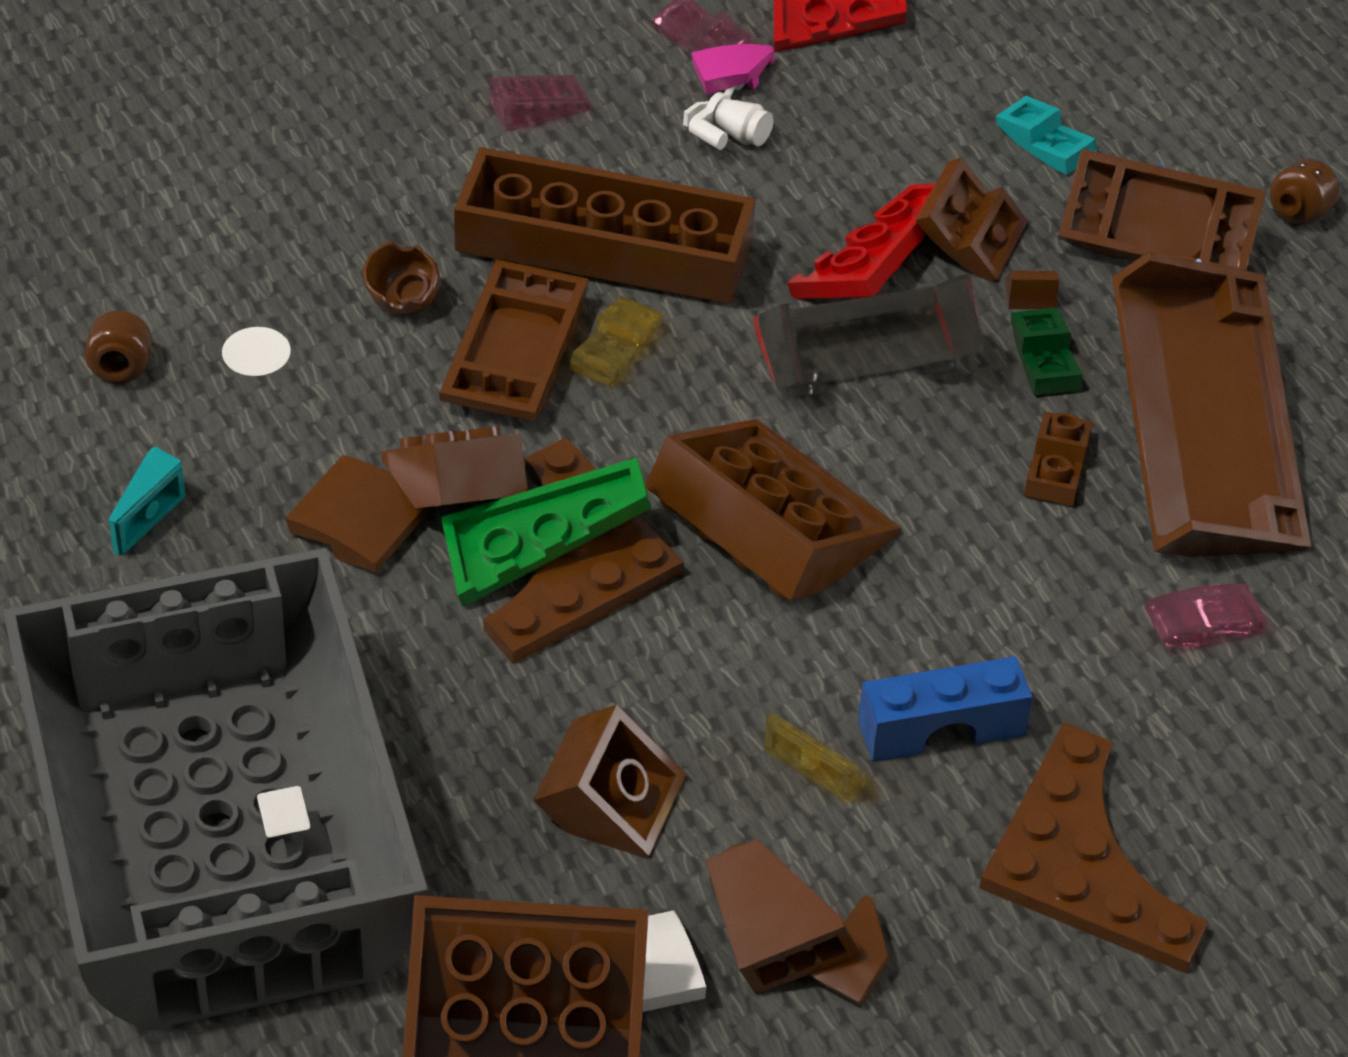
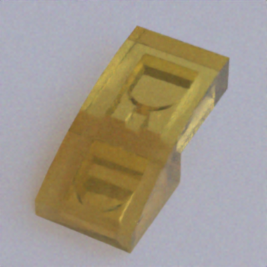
M621 296L598 316L596 332L572 353L570 369L613 387L646 348L662 322L663 313Z

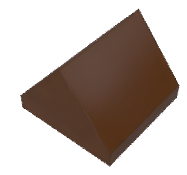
M1014 270L1005 277L1008 309L1056 308L1059 287V273L1057 271Z

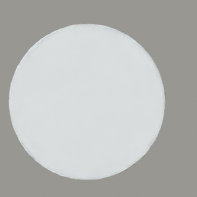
M250 327L234 333L226 340L222 349L223 360L227 366L237 373L248 376H262L279 370L288 361L291 353L288 340L278 331L265 327Z

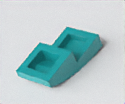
M1023 97L996 115V124L1014 142L1055 170L1066 175L1077 168L1082 149L1097 152L1096 138L1061 125L1060 109L1031 97Z

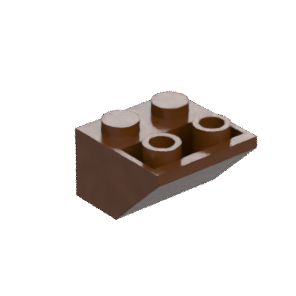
M499 426L399 438L401 448L381 451L383 463L414 508L503 498L528 491L521 434L501 436Z

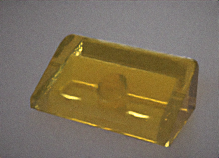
M772 711L767 715L764 751L846 803H851L870 783L871 777L853 762Z

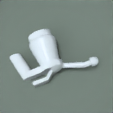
M745 84L726 89L724 94L721 92L715 93L709 101L697 102L684 111L683 125L689 126V132L718 150H722L725 147L728 134L744 145L753 144L759 147L767 140L771 133L773 115L765 111L760 104L731 100L733 91L735 89L740 90L745 86Z

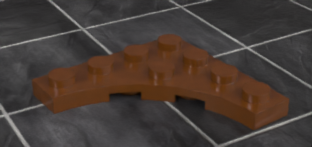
M567 437L525 457V471L537 487L597 470ZM637 515L539 567L528 584L512 600L484 618V632L514 664L683 575L684 562L644 519Z
M1064 722L983 872L979 889L1186 974L1205 935L1208 921L1188 912L1162 895L1136 871L1125 857L1108 824L1102 792L1103 773L1111 755L1113 742Z

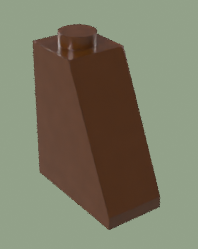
M758 839L745 844L733 845L723 853L706 860L738 969L756 995L861 953L858 943L842 917Z

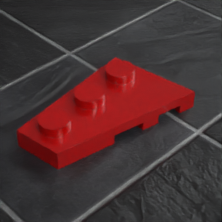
M773 0L774 52L904 24L907 13L906 0Z

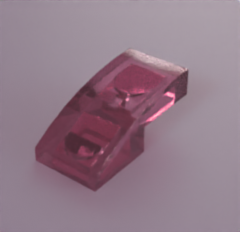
M693 0L671 1L655 15L651 23L674 43L691 52L719 46L752 44L754 40L722 10L712 18Z
M1218 584L1179 590L1150 599L1144 606L1163 644L1170 646L1205 647L1215 634L1255 636L1261 632L1267 623L1247 584Z

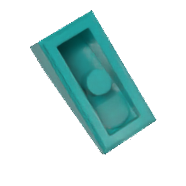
M153 447L147 453L108 519L113 553L118 556L123 555L186 497L181 460L157 447Z

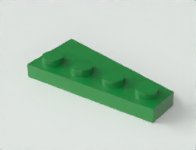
M637 457L441 517L457 595L462 606L465 607L651 509Z

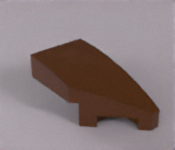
M867 895L860 900L845 920V924L858 943L861 953L813 972L810 975L815 983L860 1007L867 1000L890 960L873 898Z

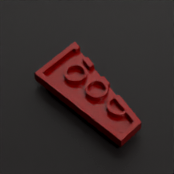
M936 183L910 185L873 214L876 223L855 228L845 236L847 246L835 255L832 252H825L813 261L816 270L808 277H805L803 274H797L790 279L787 285L791 296L795 299L853 297L855 300H865L875 296L880 291L882 285L894 271L900 268L901 263L922 242L923 237L926 235L915 220Z

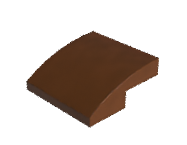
M962 157L947 163L915 220L935 244L952 259L975 275L991 282L998 279L1028 222L1027 218L1003 187L987 191Z
M342 455L288 514L285 520L290 534L329 544L332 547L335 559L377 572L434 506L414 508L391 473L362 460Z

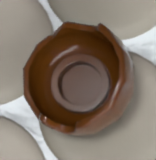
M394 242L384 243L369 254L362 269L364 285L376 305L387 313L395 315H413L424 311L435 301L442 284L438 264L418 245H414L412 248H403L397 246Z

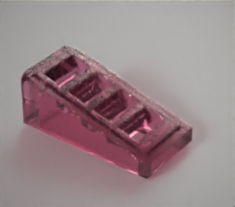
M574 75L501 76L489 79V103L505 131L590 110V102ZM569 90L572 96L564 97L561 92Z

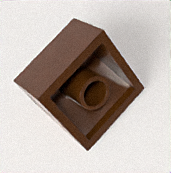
M614 705L572 720L533 801L567 834L644 858L651 853L686 773L618 705Z

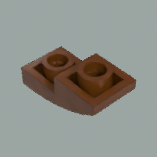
M1044 412L1037 436L1034 456L1026 480L1024 496L1073 506L1093 421L1080 419L1070 413L1055 414Z

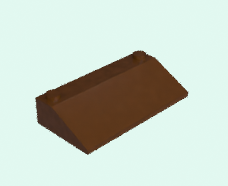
M1147 252L1112 276L1154 551L1187 557L1297 551L1311 548L1264 274Z

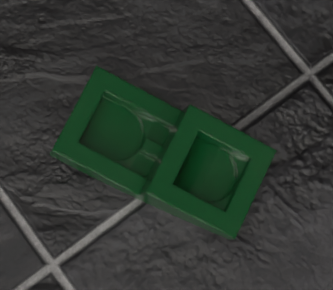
M1058 308L1011 312L1010 321L1017 350L1034 396L1082 391L1083 374L1069 349L1070 331Z

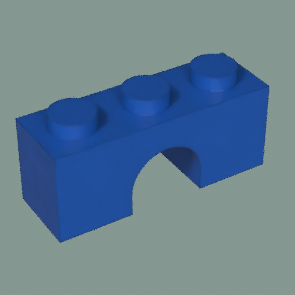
M1017 656L863 682L858 723L871 760L876 762L924 753L927 738L934 731L954 723H965L968 725L974 744L1026 736L1033 697Z

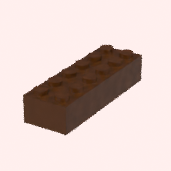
M479 147L454 209L455 251L732 304L753 240L756 198Z

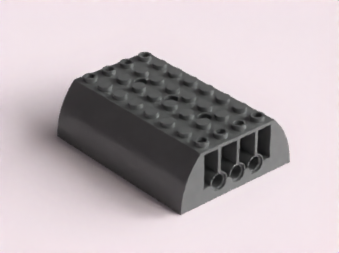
M327 548L3 610L77 963L82 980L88 991L101 1006L127 1023L150 1031L373 982L402 955L411 942L414 895L427 896L428 888ZM194 729L204 730L209 733L203 740L195 742L182 738L186 732ZM294 786L301 787L310 829L267 837L257 795ZM214 813H222L231 818L226 824L217 827L208 826L202 822L207 816Z

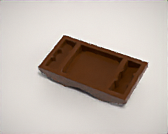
M1082 149L1058 239L1115 259L1137 260L1147 252H1153L1193 261L1200 259L1203 263L1246 271L1266 191Z
M496 259L439 392L440 401L536 421L550 399L560 362L565 350L574 338L588 290V278Z

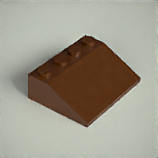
M758 419L667 436L645 484L646 488L660 499V503L664 508L673 513L680 514L696 527V532L701 537L716 542L732 555V560L744 569L752 570L768 583L769 589L774 594L789 600L822 592L896 537L901 530V527Z
M414 895L402 1057H640L649 910Z

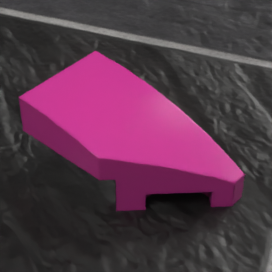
M727 45L691 53L693 67L706 95L745 83L749 89L754 90L759 84L758 77L766 65L772 66L775 61L774 49L768 45Z

